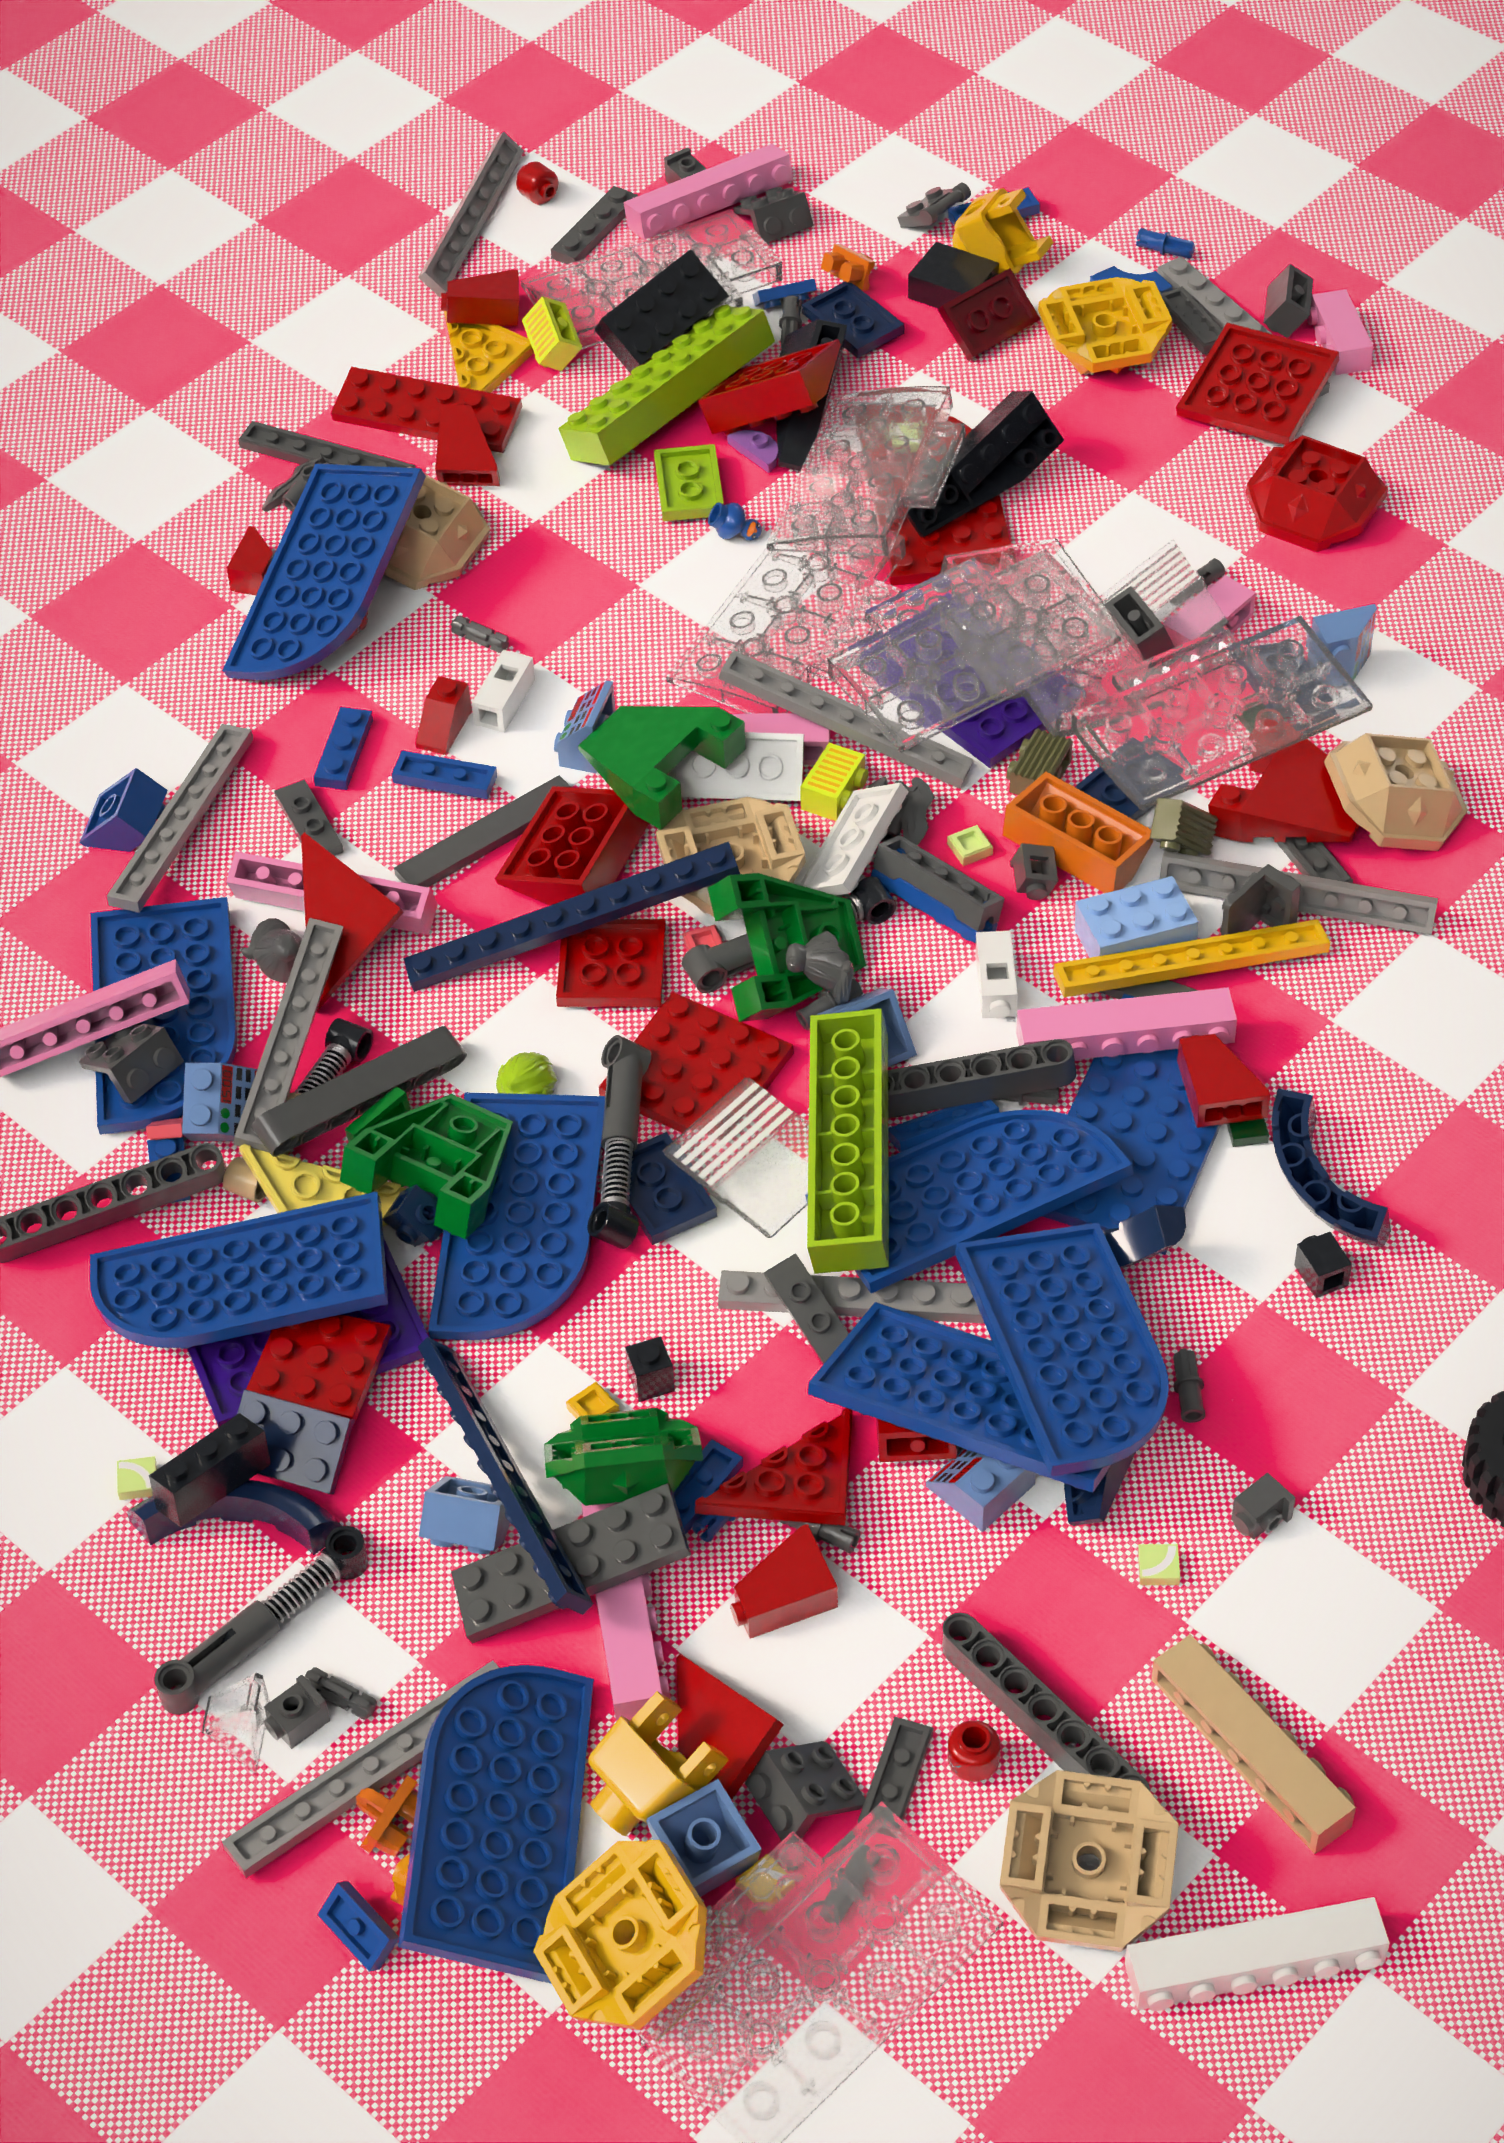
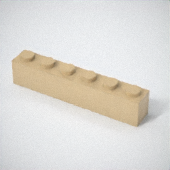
M1189 1634L1153 1660L1151 1678L1153 1683L1314 1854L1318 1853L1352 1827L1356 1807L1349 1793L1341 1787L1337 1788L1326 1777L1322 1765L1316 1759H1309L1298 1747L1295 1737L1287 1729H1281L1271 1719L1268 1709L1259 1700L1254 1701L1244 1691L1239 1678L1234 1673L1224 1670L1217 1662L1213 1651L1206 1644H1200Z

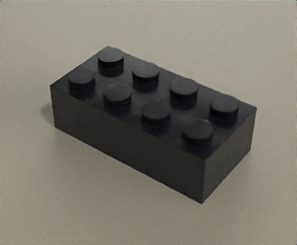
M690 249L602 317L595 331L631 374L634 368L650 361L654 353L665 350L673 344L672 341L676 337L685 335L692 330L695 323L705 320L714 314V309L723 305L729 295Z

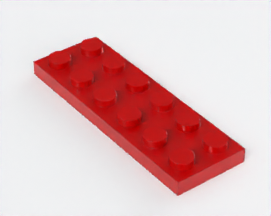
M351 366L333 406L331 415L334 421L438 441L441 405L462 403L472 406L490 450L504 453L523 405L521 398Z

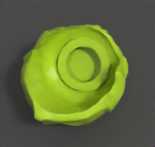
M522 1052L512 1056L505 1065H501L496 1080L497 1093L553 1094V1089L557 1082L555 1072L553 1071V1064L548 1057L536 1052Z

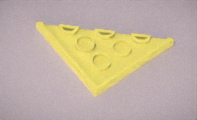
M246 1144L239 1146V1152L277 1213L366 1194L340 1182L341 1169L315 1165L285 1154L273 1157L269 1152L251 1148L250 1145ZM387 1181L376 1191L381 1201L382 1218L400 1192L407 1188ZM382 1220L383 1227L388 1225Z

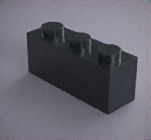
M239 1413L151 1473L149 1479L156 1509L179 1527H182L271 1465L265 1430Z

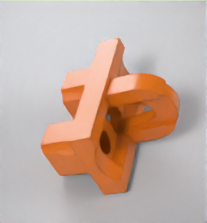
M834 244L832 252L824 253L821 269L847 283H853L861 290H869V275L875 266V261L871 257L863 253H857L842 244Z
M407 1775L391 1800L371 1788L362 1789L356 1796L357 1806L376 1820L360 1845L361 1848L371 1853L373 1848L376 1847L393 1857L397 1855L409 1834L391 1823L396 1814H399L414 1825L418 1792L413 1790L417 1784L416 1780Z

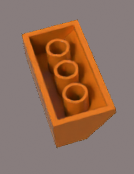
M1048 772L1043 773L1008 803L1005 809L1002 836L1018 845L1025 843L1054 847L1057 867L1103 893L1123 889L1132 881L1154 841L1149 839L1151 829Z

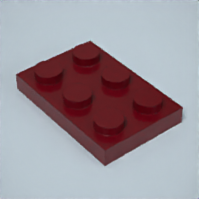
M1011 268L937 309L968 361L1041 320Z

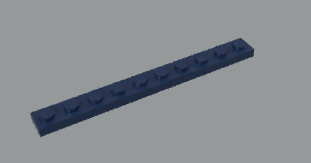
M729 841L403 958L410 985L414 992L713 885L729 875L740 874Z
M427 1337L418 1346L425 1360L424 1367L434 1376L438 1384V1393L448 1402L452 1409L450 1411L451 1417L461 1426L465 1433L463 1436L465 1443L474 1450L478 1457V1467L491 1481L492 1486L490 1488L492 1493L504 1505L506 1519L517 1529L520 1535V1545L531 1555L535 1563L533 1565L534 1571L545 1581L549 1588L548 1596L550 1600L560 1609L565 1610L569 1608L583 1615L593 1605V1602L453 1349Z

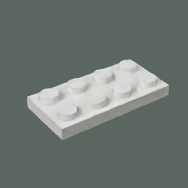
M745 732L746 750L726 769L691 751L669 772V776L681 783L682 798L739 799L751 797L761 800L801 801L800 786L803 783L804 734Z
M895 783L854 790L799 885L832 895L851 893L858 886L860 876L866 866L872 861L873 854L880 841L886 836L887 829L893 818L902 808V802L909 792L903 784Z

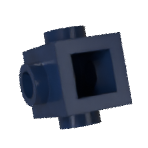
M416 1184L400 1192L382 1218L386 1224L396 1231L395 1233L401 1241L414 1247L427 1241L432 1243L443 1232V1229L434 1225L438 1198L434 1194L422 1190Z

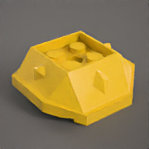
M1115 277L1059 287L1047 298L1040 300L1038 305V312L1055 350L1065 355L1081 375L1111 370L1118 374L1124 367L1150 363L1172 329V317L1154 281L1143 280L1138 282L1133 279Z
M647 1840V1842L617 1841L555 1896L547 1915L543 1935H539L533 1952L571 2017L579 2021L640 2030L703 1975L704 1954L706 1952L707 1908L666 1843L660 1840Z

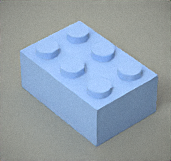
M1173 876L1075 901V932L1089 958L1198 939L1199 922Z

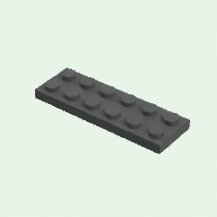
M668 1483L553 1530L589 1596L691 1555L674 1493ZM520 1543L451 1571L466 1637L472 1644L559 1609L548 1596L550 1590L545 1581L534 1571L533 1565L535 1563L531 1555Z

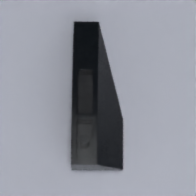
M817 319L785 336L779 357L839 339L841 346L827 394L817 402L818 407L806 413H800V410L792 411L790 416L776 421L778 465L780 467L809 473L842 359L847 325Z
M1012 391L967 434L921 487L904 511L920 537L927 536L1022 482L1064 441L1033 391Z

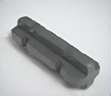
M461 615L456 616L451 622L452 633L461 637L466 635V639L486 648L491 646L490 649L495 652L501 653L509 646V637L500 632L494 634L495 630L474 621L469 623L470 620Z
M313 1667L306 1672L305 1678L320 1692V1695L325 1700L346 1711L351 1708V1713L363 1720L373 1715L377 1705L375 1698L364 1692L362 1695H359L360 1691L334 1676H331L330 1679L327 1678L328 1673L317 1667Z

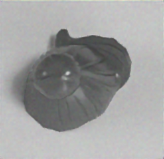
M268 918L257 925L252 934L250 946L248 948L243 947L241 952L246 958L254 959L268 978L280 983H287L302 938L294 931H291L289 926L280 919Z
M824 931L813 937L805 946L798 943L789 945L786 953L787 969L793 973L803 972L813 983L831 991L835 1003L846 1004L850 998L854 968L849 960V955L839 948L836 937L830 932Z

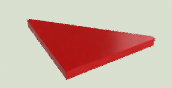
M304 832L301 835L305 926H307L309 918L343 926L342 937L317 1009L318 1011L404 912L398 905Z
M843 1409L840 1416L828 1423L824 1421L802 1434V1438L789 1447L783 1446L763 1458L761 1464L747 1473L742 1471L719 1485V1490L706 1498L702 1496L696 1499L695 1514L845 1526L853 1410Z
M679 1654L676 1658L677 1705L682 1711L678 1714V1752L688 1759L703 1742L721 1751L729 1761L708 1784L719 1779L732 1800L784 1724L685 1656Z

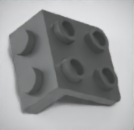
M775 187L765 191L766 196L764 197L750 196L741 199V205L733 208L735 214L751 216L758 244H765L814 226L805 192L794 191L793 188L782 189V187Z
M1270 864L1264 866L1258 873H1252L1236 893L1231 892L1225 898L1222 904L1223 920L1220 927L1221 935L1249 931L1260 920L1270 927L1297 923L1301 884L1292 876L1284 874Z
M137 1023L112 1033L103 1042H97L85 1051L86 1055L79 1060L83 1069L108 1074L124 1102L131 1104L184 1062L164 1027Z
M824 1741L765 1751L745 1781V1785L785 1847L798 1845L816 1818L860 1810L865 1802V1797L835 1751Z

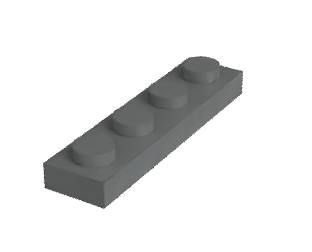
M613 186L550 249L551 259L576 268L626 217L623 202L637 197L638 194Z

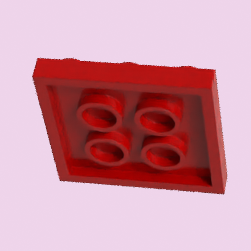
M616 919L561 939L556 990L557 1007H661L666 919Z
M340 1314L272 1329L246 1390L355 1420L353 1424L355 1425L392 1335L391 1326Z

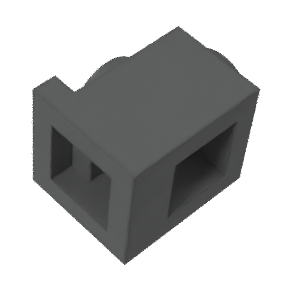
M688 147L664 157L665 181L668 184L706 170L691 155V149Z
M1022 843L1010 860V867L1014 869L1016 892L1026 893L1027 898L1031 900H1039L1049 896L1058 882L1054 847Z
M1266 1473L1234 1498L1231 1520L1242 1535L1250 1536L1254 1540L1264 1531L1267 1533L1273 1531L1282 1519L1286 1523L1289 1522L1293 1517L1296 1498L1269 1473Z
M303 1674L296 1678L294 1685L264 1706L267 1718L263 1723L275 1740L278 1741L282 1738L291 1749L331 1721L326 1700Z

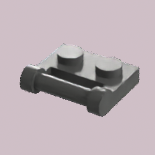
M961 182L951 189H941L939 186L928 190L925 193L926 197L908 204L905 207L906 211L897 217L900 227L932 225L938 220L940 214L956 203L967 200L971 196L970 188L967 184Z

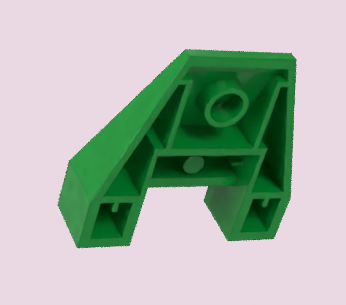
M620 706L578 745V750L634 815L662 830L683 810L681 783L667 774L691 751L726 769L746 750L745 722L719 707Z
M760 873L729 875L707 888L715 921L744 919L757 976H753L731 988L739 1022L769 1019L824 989L809 980L803 972L793 973L787 969L786 953L791 944L798 943L805 946L813 937L828 931L836 937L839 948L849 955L854 972L866 966L851 900Z
M449 1094L361 1131L344 1146L340 1182L366 1194L376 1192L389 1179L407 1187L416 1184L422 1190L430 1192L438 1198L434 1225L466 1240L485 1220L513 1121L458 1096Z

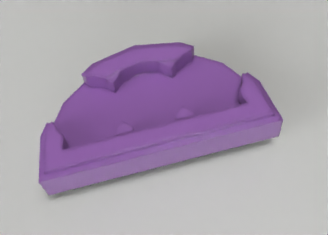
M742 430L727 435V441L730 446L767 473H770L776 467L778 446L770 435L755 430Z

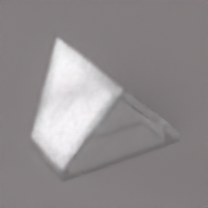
M256 1672L209 1696L201 1733L209 1736L255 1775H257L266 1730L263 1723L267 1718L264 1706L270 1702L263 1675Z

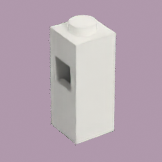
M507 650L501 652L472 701L474 725L505 733L535 682L533 657Z
M1011 931L976 932L975 957L982 1019L1017 1017L1018 992Z

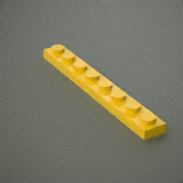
M1319 919L1055 963L1053 975L1065 998L1328 953L1331 942Z

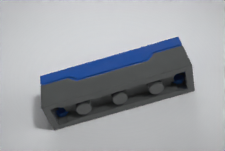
M900 835L878 844L871 876L880 879L888 892L907 901L911 907L920 909L933 917L937 923L946 925L956 931L965 940L976 943V932L996 931L997 922H999L1005 900L1004 897Z

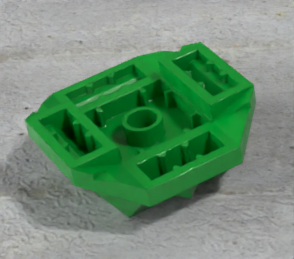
M659 1408L580 1416L570 1424L569 1430L556 1434L544 1444L546 1478L557 1479L562 1484L563 1489L570 1491L585 1506L623 1502L667 1483L674 1493L684 1477L689 1475V1470L697 1461H703L698 1427L681 1419L669 1418L668 1413Z

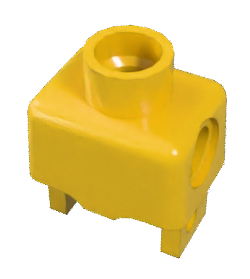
M1004 188L974 199L956 221L952 240L954 248L998 262L999 274L1011 268L1014 274L1018 273L1025 264L1042 259L1054 242L1050 235L1035 240L1020 215L1017 207L1027 196L1024 190L1018 189L1008 193Z
M658 1691L654 1693L631 1720L620 1716L591 1752L588 1759L590 1767L606 1783L604 1788L590 1802V1805L611 1828L625 1837L640 1821L647 1824L646 1820L650 1816L706 1786L729 1761L721 1751L706 1742H703L688 1759L680 1752L667 1750L656 1738L682 1709L673 1700Z

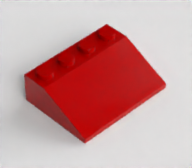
M839 339L738 369L698 400L711 433L716 434L724 431L725 435H729L742 429L743 425L749 424L750 428L765 423L771 417H774L777 421L790 416L792 411L800 410V413H806L818 407L817 402L827 394L841 346Z
M552 786L495 880L499 885L547 905H553L615 882L649 823L634 815L614 790Z

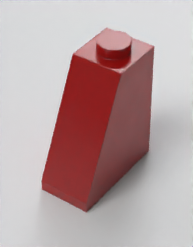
M512 269L447 281V293H441V311H446V323L518 326L519 271Z
M462 403L441 405L435 464L437 480L439 482H446L448 485L500 486L497 464L472 406Z
M1215 1034L1194 1035L1179 1039L1177 1063L1197 1128L1268 1118L1271 1096L1269 1089Z
M808 1524L800 1526L734 1586L735 1603L730 1604L731 1613L738 1627L744 1625L749 1639L838 1608L837 1584Z

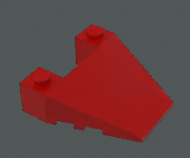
M1260 720L1248 740L1250 771L1263 773L1253 790L1221 783L1208 804L1209 813L1218 818V821L1215 822L1217 827L1214 829L1216 833L1213 836L1239 842H1254V837H1274V842H1286V837H1306V842H1351L1360 825L1344 811L1324 763L1328 755L1292 726Z

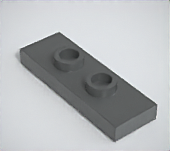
M1183 286L1162 293L1161 296L1172 317V322L1203 355L1209 353L1222 328Z
M305 779L274 790L275 799L300 843L301 835L305 832L334 856L344 852L340 839Z
M795 1253L765 1271L764 1275L821 1363L824 1364L849 1333Z

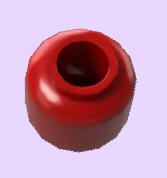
M538 161L522 166L517 173L516 180L517 190L522 196L537 205L545 204L555 196L559 181L554 171Z
M968 1720L958 1724L951 1731L948 1738L947 1762L951 1771L957 1777L968 1782H980L988 1779L996 1772L1000 1763V1739L996 1730L989 1724L979 1720Z

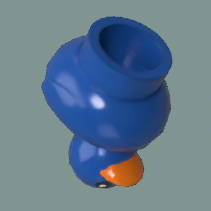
M718 502L713 506L708 517L709 526L714 527L718 536L722 539H731L741 532V535L746 540L752 541L760 537L762 533L761 524L757 520H745L744 509L738 503L731 502L724 505Z

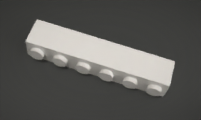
M1375 1897L1129 1944L1126 1946L1124 1964L1137 2011L1148 2008L1151 2011H1162L1170 2008L1174 2003L1189 2000L1194 2003H1203L1219 1994L1233 1992L1236 1995H1243L1254 1991L1257 1987L1270 1984L1284 1987L1295 1983L1301 1978L1316 1976L1317 1978L1324 1979L1338 1974L1341 1970L1352 1968L1370 1970L1385 1962L1390 1943Z

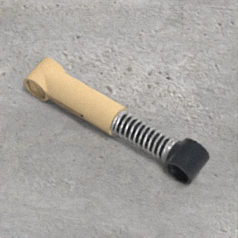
M341 1018L335 1019L326 1034V1049L324 1053L317 1059V1062L304 1077L298 1089L294 1093H289L287 1101L340 1076L349 1063L363 1061L372 1046V1030ZM243 1157L234 1158L226 1168L223 1177L224 1190L257 1203L261 1202L266 1197V1194Z

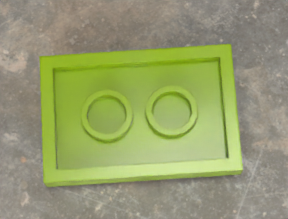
M715 444L654 450L662 521L708 518L716 503L724 504Z

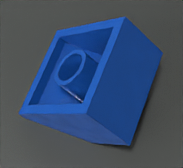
M136 767L98 795L79 843L85 847L131 852L141 845L156 820L164 811L165 804H163L168 790Z

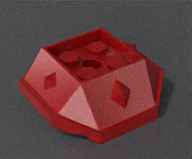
M1304 435L1283 447H1273L1246 485V496L1256 517L1255 521L1259 532L1314 552L1329 548L1330 544L1343 542L1360 535L1387 497L1388 487L1374 472L1366 457Z

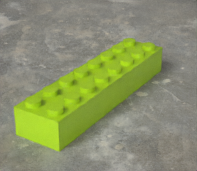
M728 304L717 307L713 311L714 314L705 320L695 323L692 330L685 335L676 337L672 341L673 344L665 350L654 353L650 361L634 368L631 371V375L612 384L608 392L593 398L589 402V406L580 412L570 415L567 418L568 421L558 428L570 459L573 461L612 465L775 343L764 310L752 309L749 306L730 307Z
M882 1008L810 1016L807 1249L814 1274L889 1267L888 1033Z

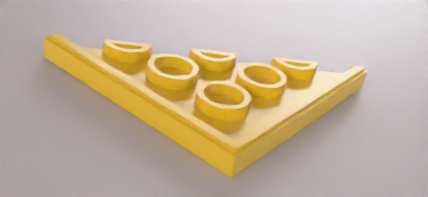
M446 323L459 387L491 393L534 353L528 338L499 325Z

